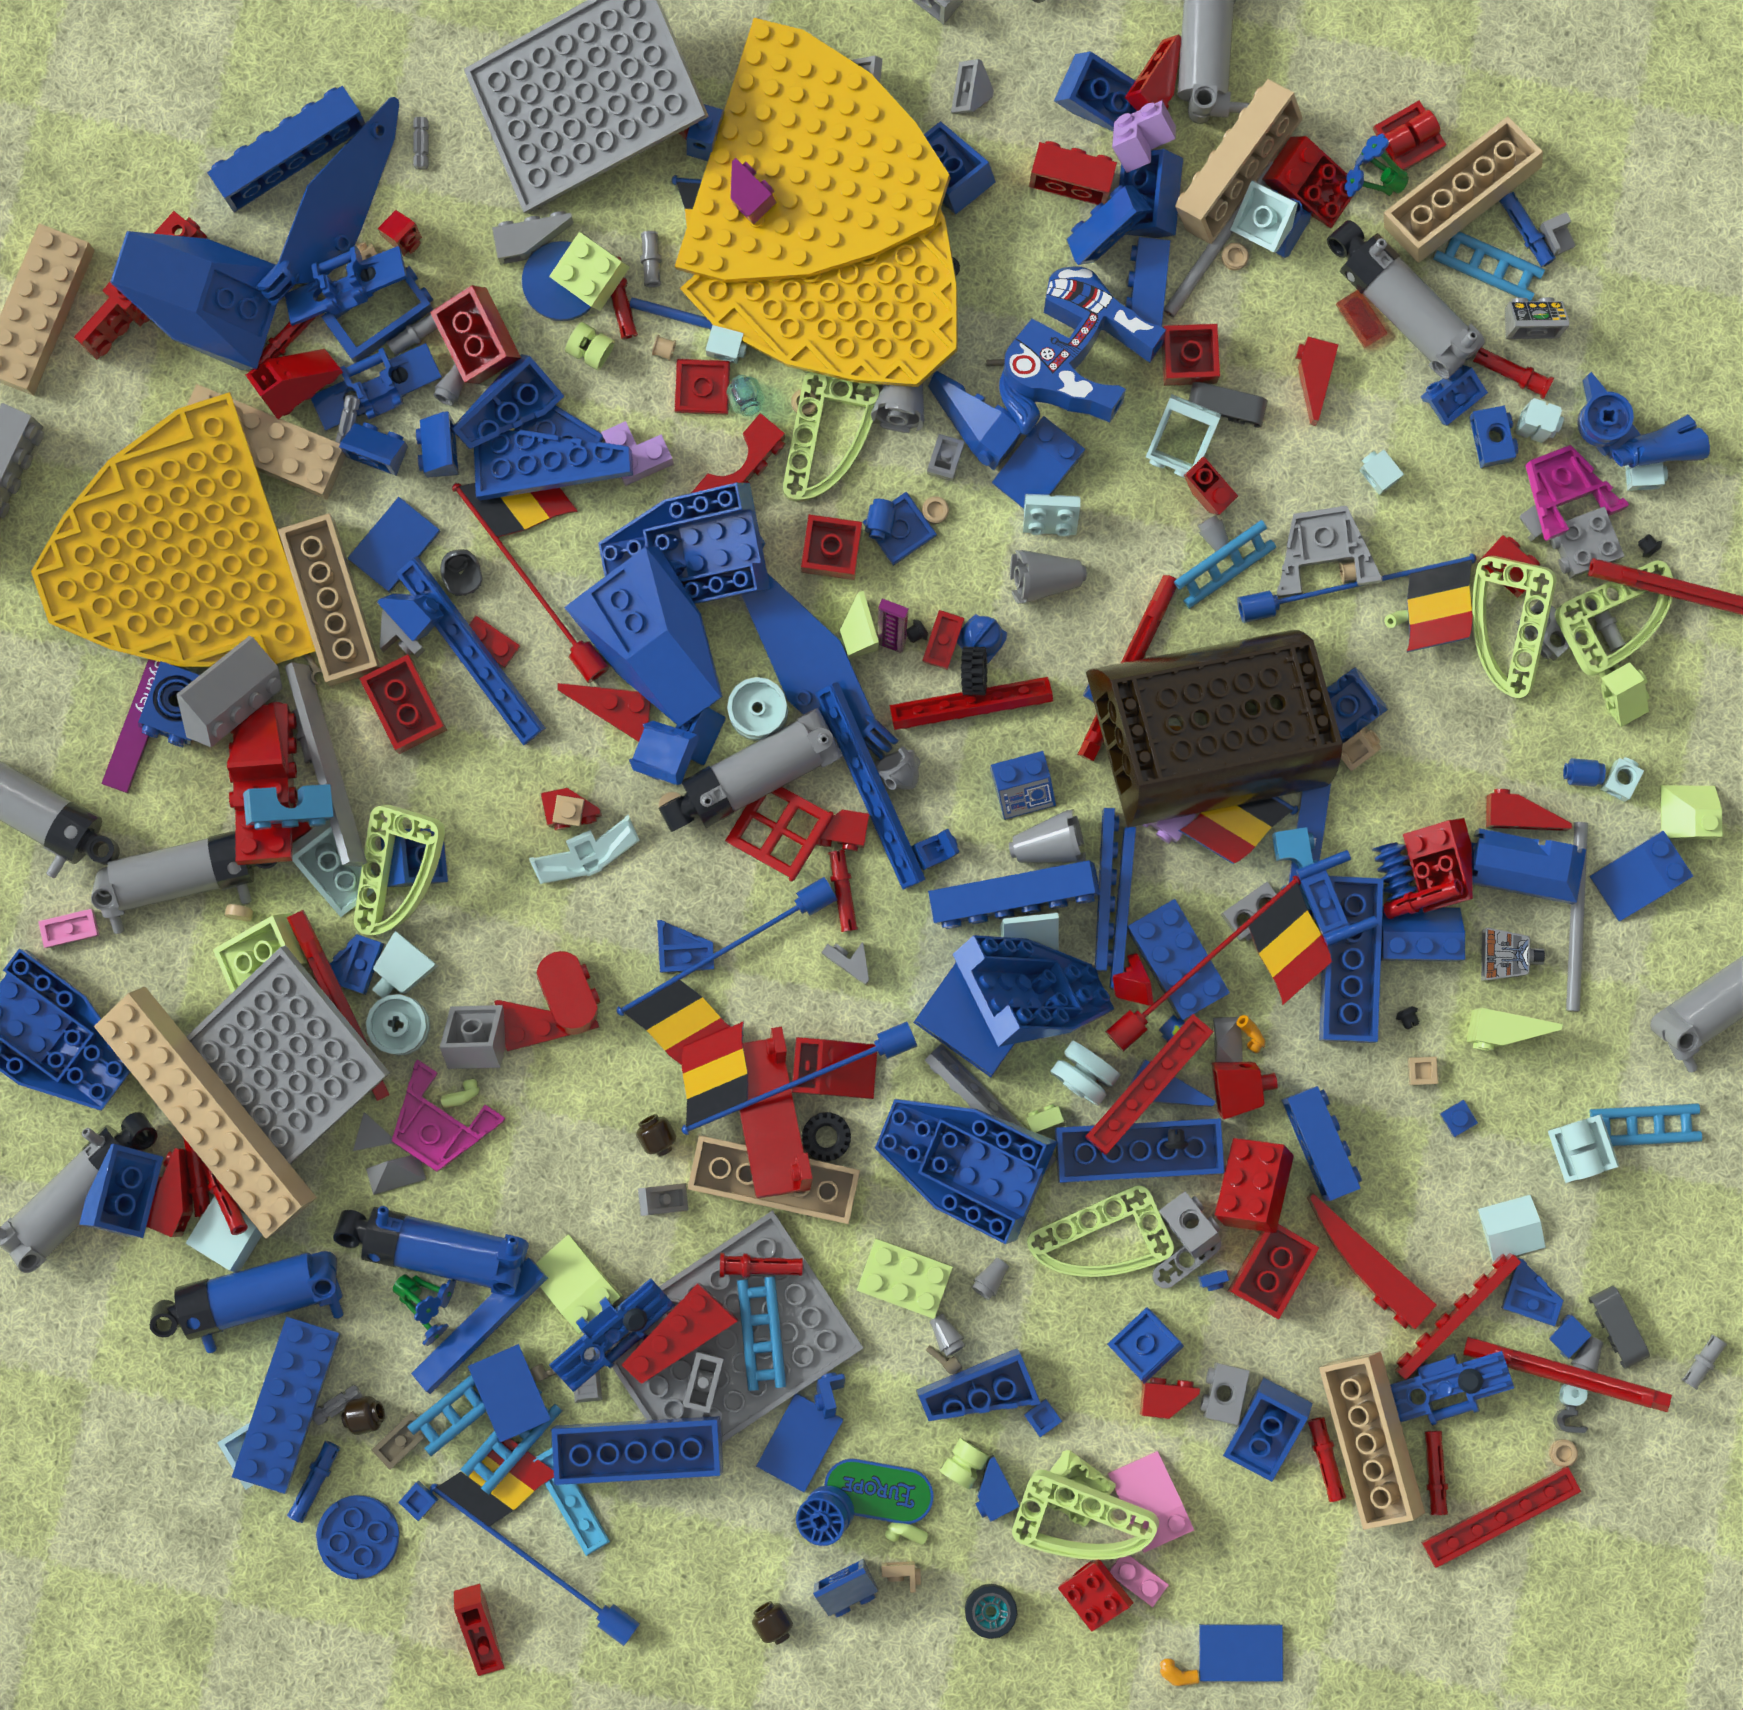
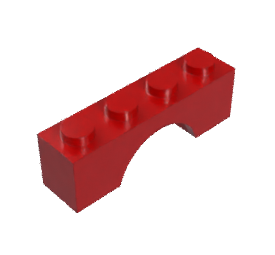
M760 413L743 432L744 440L748 446V455L743 466L738 471L726 476H716L708 473L691 493L737 482L750 483L748 481L754 474L759 476L768 466L766 460L773 453L776 456L786 444L783 442L785 433Z

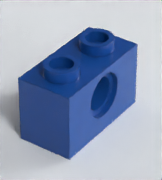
M1505 405L1473 411L1469 419L1480 468L1512 462L1516 458V454H1518V443L1516 438H1512L1510 428L1513 427V421L1510 412L1506 413ZM1489 432H1498L1501 436V441H1492L1489 437Z

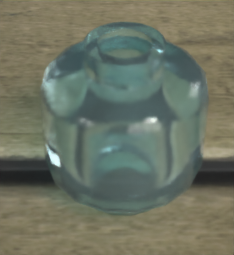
M736 376L726 390L733 411L743 416H752L758 413L765 401V396L758 380L751 376Z

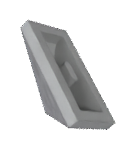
M975 59L959 62L951 113L974 112L993 97L994 90L982 60Z
M1239 1017L1213 1018L1215 1062H1242L1241 1029L1236 1023Z
M412 1155L390 1160L366 1169L373 1195L426 1180L421 1161Z

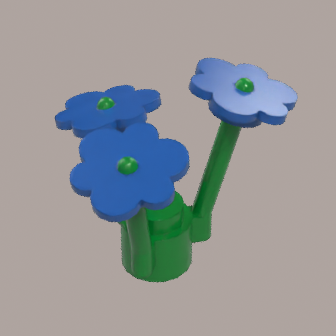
M1384 134L1372 136L1367 140L1366 146L1355 161L1354 169L1348 172L1345 190L1349 197H1353L1356 191L1358 192L1362 187L1381 191L1391 196L1393 192L1396 194L1401 193L1407 186L1409 181L1408 173L1402 170L1384 152L1389 145V140L1385 138ZM1376 157H1381L1390 167L1385 166ZM1370 161L1383 171L1380 178L1383 186L1364 181V172L1359 167L1362 162L1367 164Z
M404 1274L397 1279L392 1290L400 1297L399 1300L415 1315L414 1319L420 1321L428 1330L425 1333L426 1339L422 1344L429 1346L449 1327L447 1323L440 1326L438 1324L431 1326L429 1322L432 1317L438 1314L439 1307L446 1308L454 1293L456 1280H448L447 1284L444 1283L439 1287L422 1280L417 1275L411 1278ZM422 1286L437 1292L438 1295L435 1298L428 1296L426 1299L421 1300L419 1296L422 1289L419 1287Z

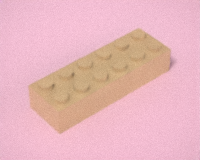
M1269 79L1256 90L1253 100L1247 108L1240 112L1232 129L1226 131L1221 144L1210 153L1207 163L1202 170L1194 175L1192 184L1186 192H1183L1178 197L1175 207L1185 230L1209 244L1214 242L1242 203L1251 181L1257 182L1303 118L1294 92Z
M1507 116L1384 212V228L1420 263L1542 168L1543 151Z
M40 223L38 224L0 314V383L34 396L95 250L89 242Z
M196 384L187 406L222 394ZM233 399L257 471L327 500L346 459V456L339 448L340 443L280 418L277 419L273 415Z
M328 513L278 529L325 682L332 687L363 677L381 668L335 519Z
M699 1135L687 1189L849 1224L860 1170L809 1159L813 1178L811 1190L756 1198L746 1145Z
M1381 1351L1333 1361L1319 1367L1363 1530L1413 1521L1425 1514Z

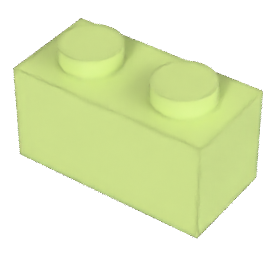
M1054 1104L1044 1107L1045 1111L1038 1113V1110L1028 1113L1029 1117L1026 1120L1030 1131L1036 1133L1064 1122L1059 1106L1054 1107Z

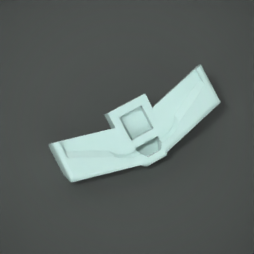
M627 815L622 821L596 840L591 830L566 840L570 851L537 858L532 857L529 860L540 884L581 876H591L602 871L606 865L640 840L629 815Z

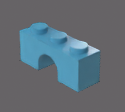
M331 785L302 786L297 790L298 803L295 808H286L280 804L277 798L276 787L248 789L243 793L246 826L254 825L256 830L271 828V824H282V828L298 827V822H309V826L326 825V821L334 817Z
M1307 827L1279 831L1272 834L1276 861L1290 860L1299 869L1317 862V860L1312 859L1311 849H1315L1313 834L1308 833ZM1300 884L1299 888L1303 896L1307 910L1312 911L1306 898V895L1303 891V888Z

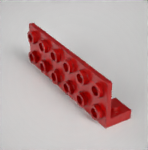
M782 1026L771 1028L770 1038L743 1043L748 1071V1100L790 1083L786 1067L787 1049ZM791 1088L739 1110L756 1198L811 1190L813 1178L808 1153L803 1152Z

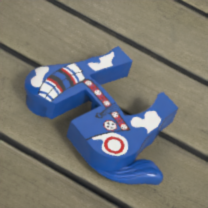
M1079 266L1060 268L1049 278L1044 313L1075 329L1068 338L1031 319L1008 347L1005 354L1004 369L999 381L1002 401L1023 435L1029 434L1040 418V410L1035 402L1052 404L1070 412L1090 414L1109 423L1124 402L1126 389L1119 385H1104L1092 382L1075 371L1094 346L1101 330L1106 331L1149 363L1164 343L1166 329L1144 321L1133 310L1122 305L1111 295L1093 271Z

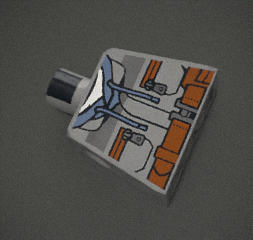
M1492 928L1482 930L1481 981L1529 975V964H1544V949L1530 948L1529 936Z

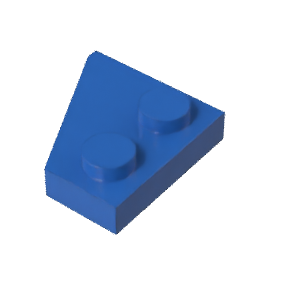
M657 920L660 973L683 972L714 954L712 941L694 935L665 921ZM714 960L696 971L715 970Z
M356 934L347 943V947L339 951L330 963L340 986L366 995L374 974L373 968L381 955L384 943Z
M1518 1258L1521 1263L1513 1270L1501 1308L1555 1326L1564 1300L1523 1259Z

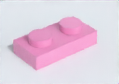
M94 909L38 921L44 948L99 936Z
M1130 1555L1118 1558L1109 1570L1119 1583L1151 1607L1156 1604L1169 1585Z

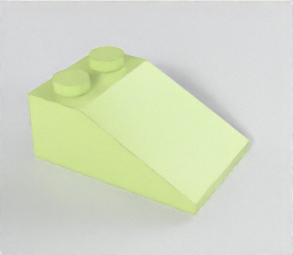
M292 913L272 915L213 949L231 993L284 945L288 947L303 967L309 965L287 920V917L291 916Z
M1479 1008L1472 1010L1466 1042L1473 1043V1049L1489 1051L1494 1050V1047L1562 1030L1563 1024Z
M569 1234L536 1263L548 1277L540 1286L541 1289L579 1334L582 1331L576 1323L578 1319L583 1316L586 1321L590 1322L602 1312V1306L599 1301L605 1296L612 1305L622 1297L621 1293Z

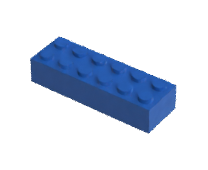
M343 85L338 89L335 87L328 90L324 94V98L316 103L310 102L306 104L299 114L283 119L274 130L261 133L256 138V141L249 146L239 147L234 152V155L227 160H220L213 164L211 170L207 173L235 213L353 137L365 124V121Z
M1090 860L928 891L933 921L935 924L942 925V928L946 929L962 927L961 922L964 921L972 924L988 922V917L995 916V918L999 919L1015 917L1014 912L1022 911L1025 914L1041 912V907L1048 905L1052 909L1068 907L1069 901L1076 900V903L1079 904L1095 902L1094 897L1101 896L1095 863Z
M1329 876L1349 926L1372 916L1376 917L1379 926L1327 946L1332 962L1321 971L1319 1041L1378 1042L1384 879Z
M1221 1118L1134 1123L1107 1155L1085 1138L1095 1125L1055 1128V1141H1058L1056 1144L1058 1183L1224 1173ZM1170 1129H1175V1134H1177V1129H1183L1185 1141L1189 1143L1185 1149H1168L1164 1145L1165 1142H1168V1131Z
M286 1316L232 1478L287 1494L341 1335L340 1333Z
M720 1416L556 1425L551 1429L554 1485L721 1476L724 1472Z

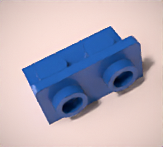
M1462 365L1448 379H1441L1430 384L1426 388V392L1420 397L1423 402L1430 404L1441 423L1447 426L1488 392L1473 368Z

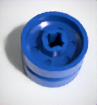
M1599 393L1592 397L1581 409L1577 420L1579 433L1586 442L1593 446H1611L1617 443L1630 430L1634 418L1633 409L1629 401L1618 393Z
M821 1486L816 1488L797 1511L796 1524L800 1534L814 1545L828 1546L835 1543L853 1520V1503L849 1496L837 1487Z

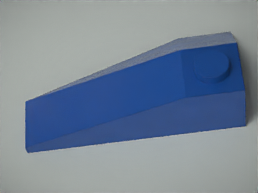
M521 354V358L509 365L451 428L468 449L489 441L512 428H517L527 421L545 415L564 397L562 392L530 356Z
M936 371L928 385L930 391L972 453L983 465L995 470L1014 449L1022 434L1016 421L1005 408L997 405L995 408L984 402L985 397L977 393L975 396H972L966 392L962 384Z

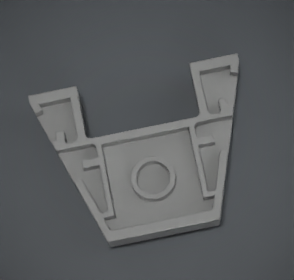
M1347 506L1293 514L1286 557L1282 566L1280 585L1277 589L1278 597L1303 594L1300 574L1301 567L1348 559L1355 560L1357 584L1359 586L1383 582L1382 576Z

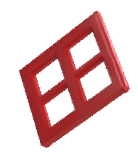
M781 787L771 792L788 802L777 823L757 812L767 796L765 795L745 807L725 842L789 877V881L792 882L795 881L833 818L834 813L832 811L827 812ZM798 808L818 819L807 839L787 829ZM753 818L772 828L761 849L741 839ZM782 835L802 845L791 866L771 855Z

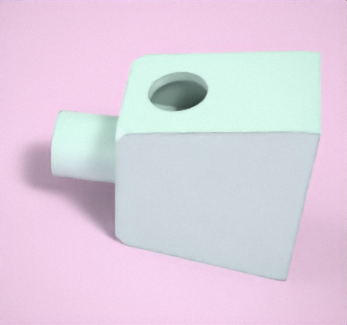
M395 931L373 968L382 978L372 990L381 998L388 996L394 988L402 994H406L436 969L438 965Z

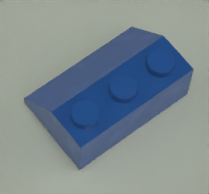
M1166 149L1151 151V163L1126 173L1121 164L1119 186L1133 185L1153 209L1126 235L1151 238L1176 235L1178 212L1175 206L1180 196L1183 167L1182 157Z
M1133 185L1118 186L1110 193L1111 199L1107 203L1097 205L1090 212L1092 216L1086 222L1082 220L1071 229L1073 234L1067 238L1073 258L1078 265L1097 261L1153 210Z
M1383 907L1381 961L1460 962L1465 960V930L1460 908L1443 907L1425 913L1423 908H1420L1417 913H1406L1389 919L1385 915Z

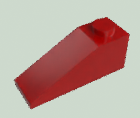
M1179 34L1161 41L1125 96V99L1137 111L1141 110L1148 103L1155 104L1161 100L1168 110V103L1173 97L1181 47V36Z
M1308 336L1304 344L1299 343L1295 359L1300 360L1298 370L1310 425L1316 426L1320 418L1339 344Z
M1494 789V793L1487 795L1486 828L1568 831L1572 829L1571 822L1519 794H1510V789Z
M481 1584L455 1590L454 1611L477 1675L481 1676L505 1669Z

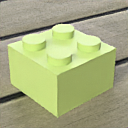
M579 232L549 277L589 306L601 311L630 266Z

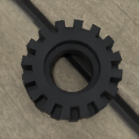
M963 647L961 656L963 695H985L988 673L986 648Z
M831 1112L818 1113L812 1116L805 1124L802 1131V1142L808 1154L820 1161H833L844 1155L849 1148L851 1132L847 1122L841 1116ZM823 1126H830L837 1132L836 1143L828 1148L820 1146L816 1141V1133Z

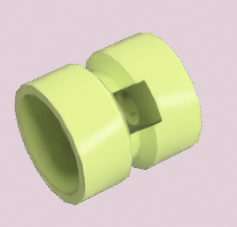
M580 322L571 334L565 352L577 359L583 357L585 364L598 371L603 367L612 352L615 340L603 333L597 335L593 327ZM592 340L587 350H585L584 348L588 341Z
M960 1438L952 1450L954 1457L947 1458L940 1472L970 1490L978 1478L976 1471L983 1470L990 1456Z

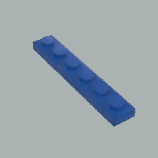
M1104 808L1102 810L1099 890L1101 896H1098L1095 971L1106 972L1107 966H1112L1113 950H1108V940L1114 937V923H1109L1110 912H1115V896H1111V885H1116L1117 869H1112V859L1118 856V842H1113L1114 831H1119V815H1115V808Z

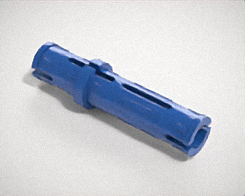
M1510 192L1500 199L1499 202L1522 235L1526 248H1530L1541 268L1552 263L1556 257L1544 241L1545 236L1536 229L1515 193Z
M324 1441L315 1462H311L309 1466L311 1470L287 1514L290 1519L299 1523L304 1522L326 1477H329L331 1473L330 1468L341 1449L336 1444Z

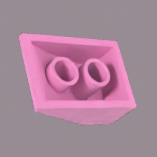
M1158 1451L1108 1473L1110 1480L1116 1484L1115 1491L1119 1499L1149 1510L1159 1519V1527L1155 1537L1142 1549L1144 1553L1194 1531ZM1132 1516L1130 1524L1134 1523L1136 1516ZM1144 1521L1142 1528L1148 1529L1149 1522Z

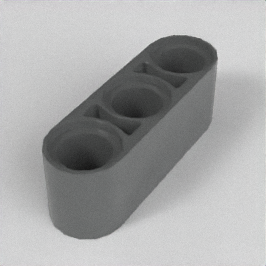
M1202 382L1192 383L1188 400L1220 413L1221 417L1228 418V421L1243 425L1246 422L1254 424L1256 428L1262 427L1268 400L1261 396Z
M1614 1285L1588 1298L1590 1304H1594L1597 1310L1595 1314L1602 1328H1606L1609 1334L1607 1338L1614 1352H1618L1622 1360L1620 1364L1624 1369L1650 1357L1649 1350L1619 1291Z

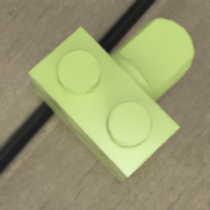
M1629 662L1622 667L1616 664L1599 674L1602 679L1601 689L1606 708L1621 727L1649 712L1647 700L1650 697L1645 686L1647 679L1640 669L1636 670Z

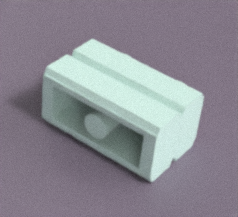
M1534 398L1521 411L1515 429L1516 434L1525 438L1531 436V440L1543 443L1549 437L1554 438L1556 432L1559 433L1564 421V417L1560 416L1562 412L1561 407L1550 403L1546 405L1545 401Z

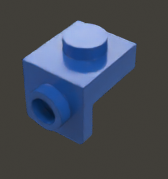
M949 829L943 830L939 834L911 846L922 871L945 862L959 853L957 841L951 835Z
M828 1373L817 1380V1395H814L817 1411H822L824 1419L835 1417L837 1407L832 1390L844 1387V1374Z

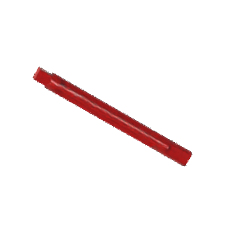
M1596 558L1591 560L1588 572L1590 577L1743 615V596Z
M1163 575L1121 663L1144 658L1177 588L1174 584L1176 578L1170 575ZM1097 713L1077 754L1089 761H1094L1104 742Z
M302 910L287 917L319 987L368 1045L305 911ZM383 1080L372 1089L376 1101L389 1096Z
M1472 1337L1467 1338L1463 1353L1465 1356L1476 1359L1503 1351L1508 1368L1644 1407L1668 1412L1672 1398L1671 1394Z

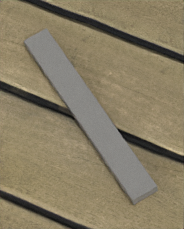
M291 662L285 666L317 780L319 785H331L334 817L329 819L342 865L361 867L367 861L317 690L311 679L310 666Z

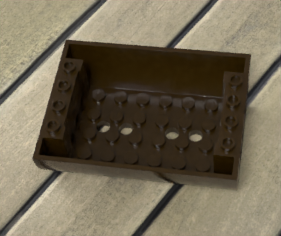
M1288 630L1090 669L1086 672L1127 828L1326 787L1337 774L1343 746L1314 640L1300 630ZM1272 697H1276L1281 701V710H1275L1271 706L1270 699ZM1250 702L1256 706V715H1250L1246 712L1245 703ZM1202 713L1206 717V725L1197 724L1194 720V714ZM1169 718H1176L1180 721L1181 729L1179 731L1171 729L1168 723Z

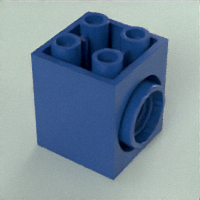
M160 661L138 721V727L142 728L143 734L153 738H158V735L168 737V743L182 748L184 744L191 745L192 739L186 737L180 708L172 706L169 703V699L200 676L199 674Z

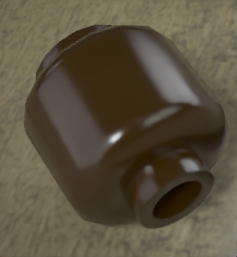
M657 1114L643 1119L638 1124L639 1128L636 1136L647 1154H657L658 1157H661L672 1151L671 1145L676 1141V1134L667 1118L663 1116L658 1117Z
M365 1396L350 1400L345 1405L341 1419L344 1427L348 1428L352 1434L362 1435L378 1430L385 1419V1412L380 1401H377L372 1396Z
M769 1601L753 1612L755 1616L752 1620V1625L764 1643L775 1642L778 1645L790 1637L788 1632L791 1630L793 1622L780 1603L773 1604L772 1601Z

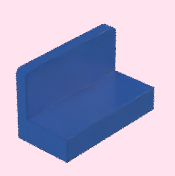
M709 707L682 727L678 725L675 727L699 736L691 760L700 765H705L726 719L725 716Z

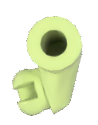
M1408 610L1396 611L1385 617V624L1389 628L1407 621L1409 622Z
M465 1080L463 1082L464 1091L442 1095V1106L446 1109L464 1105L477 1096L480 1091V1087L477 1086V1080Z
M892 1522L887 1526L888 1530L885 1532V1537L893 1542L898 1541L901 1535L923 1545L928 1537L926 1531L905 1523Z

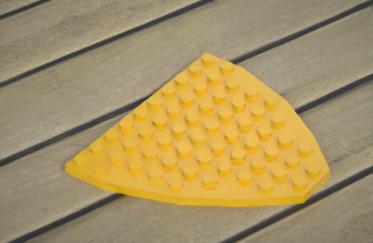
M753 18L675 268L680 271L729 283L807 278L876 257L935 228L950 181V175L917 123L870 72L803 29ZM735 158L741 164L746 161L756 171L757 174L754 177L759 182L764 179L775 191L772 195L777 203L754 225L735 207L730 198L732 161Z
M941 209L934 229L876 257L807 278L729 283L694 275L680 288L712 325L744 333L742 342L788 367L846 381L919 387L958 351V288L947 223Z
M230 392L178 408L110 458L64 513L31 570L48 622L111 650L159 662L162 661L179 667H211L248 636L256 640L275 664L315 652L283 544Z

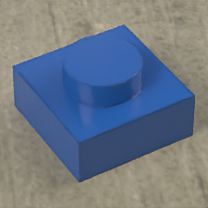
M1464 1100L1439 1113L1453 1137L1478 1124Z
M1223 1269L1198 1276L1200 1287H1207L1208 1291L1223 1288V1282L1229 1281L1227 1270Z
M1046 1398L1040 1402V1405L1034 1406L1024 1414L1039 1437H1042L1062 1422Z
M417 1481L398 1503L417 1521H420L439 1499L420 1481Z

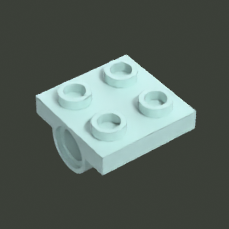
M1025 494L1023 533H1031L1033 535L1057 534L1059 536L1076 535L1080 512L1079 496L1055 495L1054 497L1043 494Z
M1602 1114L1548 1131L1565 1183L1584 1179L1619 1167Z

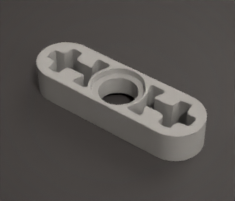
M1221 1241L1214 1246L1213 1250L1209 1249L1205 1252L1201 1260L1199 1257L1196 1260L1194 1259L1193 1265L1187 1268L1179 1263L1180 1254L1188 1251L1184 1246L1181 1247L1171 1257L1154 1268L1152 1273L1154 1283L1161 1288L1172 1287L1215 1255L1221 1248ZM1174 1259L1176 1267L1183 1273L1178 1276L1177 1271L1170 1274L1171 1281L1169 1283L1164 1280L1160 1282L1158 1280L1160 1277L1159 1270L1162 1268L1165 1271L1171 1269L1173 1266L1169 1262Z

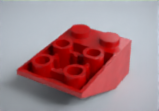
M1307 136L1290 137L1262 178L1271 189L1276 190L1279 194L1289 199L1294 198L1300 201L1303 209L1310 212L1312 217L1329 228L1333 227L1352 199L1345 190L1347 173Z
M319 349L266 359L258 365L257 369H252L245 376L275 417L279 419L290 414L304 400L311 399L325 385L333 383L343 371L326 349Z
M1465 818L1444 821L1403 834L1418 892L1455 878L1459 879L1463 886L1462 895L1423 907L1424 913L1473 899L1472 844Z
M796 1037L793 1081L873 1048L875 1044ZM877 1052L792 1088V1093L874 1099Z
M174 1148L173 1152H168L164 1160L163 1166L166 1169L163 1176L158 1177L146 1227L169 1237H182L193 1213L192 1194L189 1193L191 1184L185 1148Z

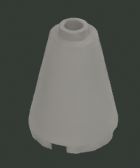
M923 383L919 387L884 385L871 412L872 420L875 422V418L881 421L880 426L887 430L909 433L910 428L917 427L916 431L921 430L924 425Z
M1015 550L1016 554L1011 556L1010 580L1014 579L1017 590H1012V595L1018 604L1028 603L1081 587L1082 582L1086 580V567L1076 559L1026 550Z
M1066 810L1013 836V842L1009 843L1011 857L1017 858L1019 863H1077L1086 861V853H1081L1079 846L1084 844L1078 817L1073 816L1075 810Z

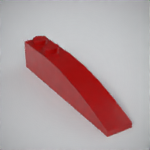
M1309 1194L1307 1199L1321 1227L1351 1271L1375 1295L1373 1301L1384 1311L1387 1308L1396 1314L1393 1319L1404 1329L1408 1326L1416 1329L1437 1304L1316 1195Z

